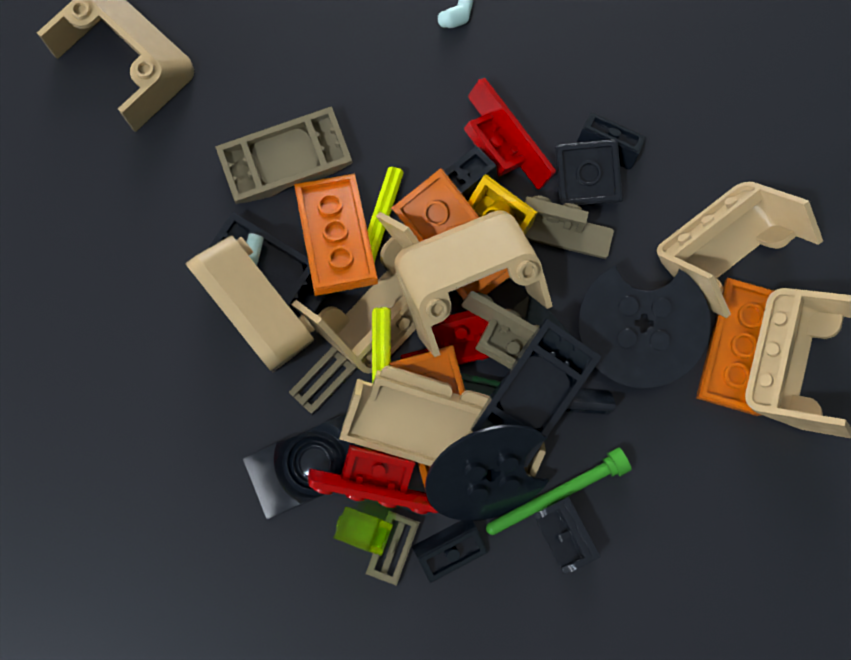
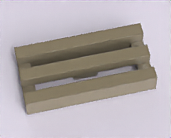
M332 346L289 391V394L308 412L314 415L355 372L356 367ZM335 357L337 359L335 363L301 396L299 393ZM343 365L346 369L312 405L308 403V400Z
M389 511L366 574L397 586L420 522ZM392 521H399L381 572L376 571L375 567ZM407 524L411 528L392 577L387 575L404 526Z

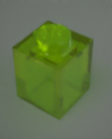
M345 507L343 514L337 521L334 539L382 556L393 524Z

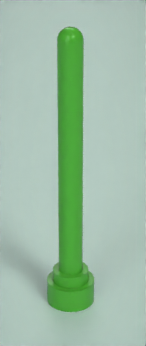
M616 448L607 453L608 457L603 459L604 463L489 522L486 526L487 533L495 535L608 475L612 477L615 475L622 476L630 472L632 469L627 457L621 448Z

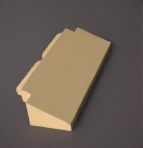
M385 366L381 371L377 370L373 383L357 379L339 439L431 466L447 447L460 438L473 433L470 429L490 396L472 390H466L459 395L452 393V387L448 383L393 366ZM544 442L528 466L524 467L526 473L532 477L536 476L546 453Z

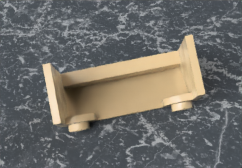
M72 0L42 27L37 34L51 53L59 59L102 20L140 56L132 63L130 76L140 88L118 110L131 129L136 132L190 82L194 76V67L191 60L126 0Z
M743 182L734 186L664 240L657 247V254L661 263L673 277L678 273V269H681L696 282L705 296L709 310L727 318L731 313L722 295L723 286L720 280L717 279L760 244L778 249L786 246L796 236L818 245L823 242V238L809 200L755 182Z
M494 211L406 247L397 254L394 261L395 270L418 337L434 357L441 354L431 326L444 321L449 316L451 301L448 292L507 268L510 278L515 283L525 286L529 295L546 309L553 307L541 262L517 220L506 211Z
M379 212L376 217L392 237L384 244L380 252V261L387 271L378 279V284L373 285L346 315L340 309L333 306L323 309L316 315L297 300L292 303V306L307 318L323 338L353 365L368 374L372 373V310L374 308L387 307L391 310V355L416 329L395 270L394 261L402 249L420 241L408 226L382 212Z
M231 235L197 254L185 264L270 371L275 372L314 341L310 333L315 329L303 314L299 318L294 314L252 261L249 255L253 251L242 237L236 240Z
M780 288L769 295L745 393L746 402L754 412L801 430L851 438V427L847 420L823 416L822 408L817 401L800 396L812 338L828 339L840 332L844 317L851 318V295Z

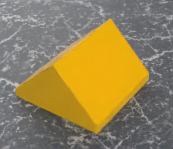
M486 174L482 177L468 200L480 217L497 210L506 211L517 220L524 234L533 226L537 211Z

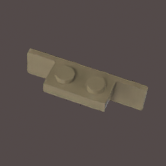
M543 196L526 197L525 203L537 211L533 226L525 234L528 240L601 259L608 257L614 233L612 228L588 223L589 212L582 210L578 205L552 203L549 198Z
M471 291L461 305L463 308L488 321L475 349L511 369L520 351L538 329L539 325H532L523 320L518 312L512 309H504L495 304L492 298L484 293Z

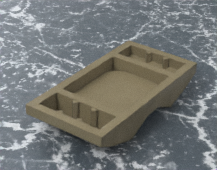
M332 106L215 146L236 204L272 197L294 186V184L323 179L353 163Z

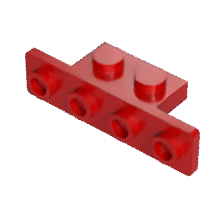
M479 79L468 95V98L481 114V117L469 121L464 128L465 132L474 144L497 165L499 177L521 167L537 189L544 187L556 173L555 168L487 79Z
M469 310L449 315L444 321L431 326L438 348L453 345L458 365L489 358V356L475 349L488 321ZM423 349L403 354L401 359L425 353L429 350Z
M350 445L341 475L315 469H309L307 475L309 487L321 494L330 495L335 492L345 494L348 498L355 501H364L365 499L378 501L379 504L389 508H395L397 505L408 507L418 514L438 513L429 503L425 492L407 489L415 462L381 451Z

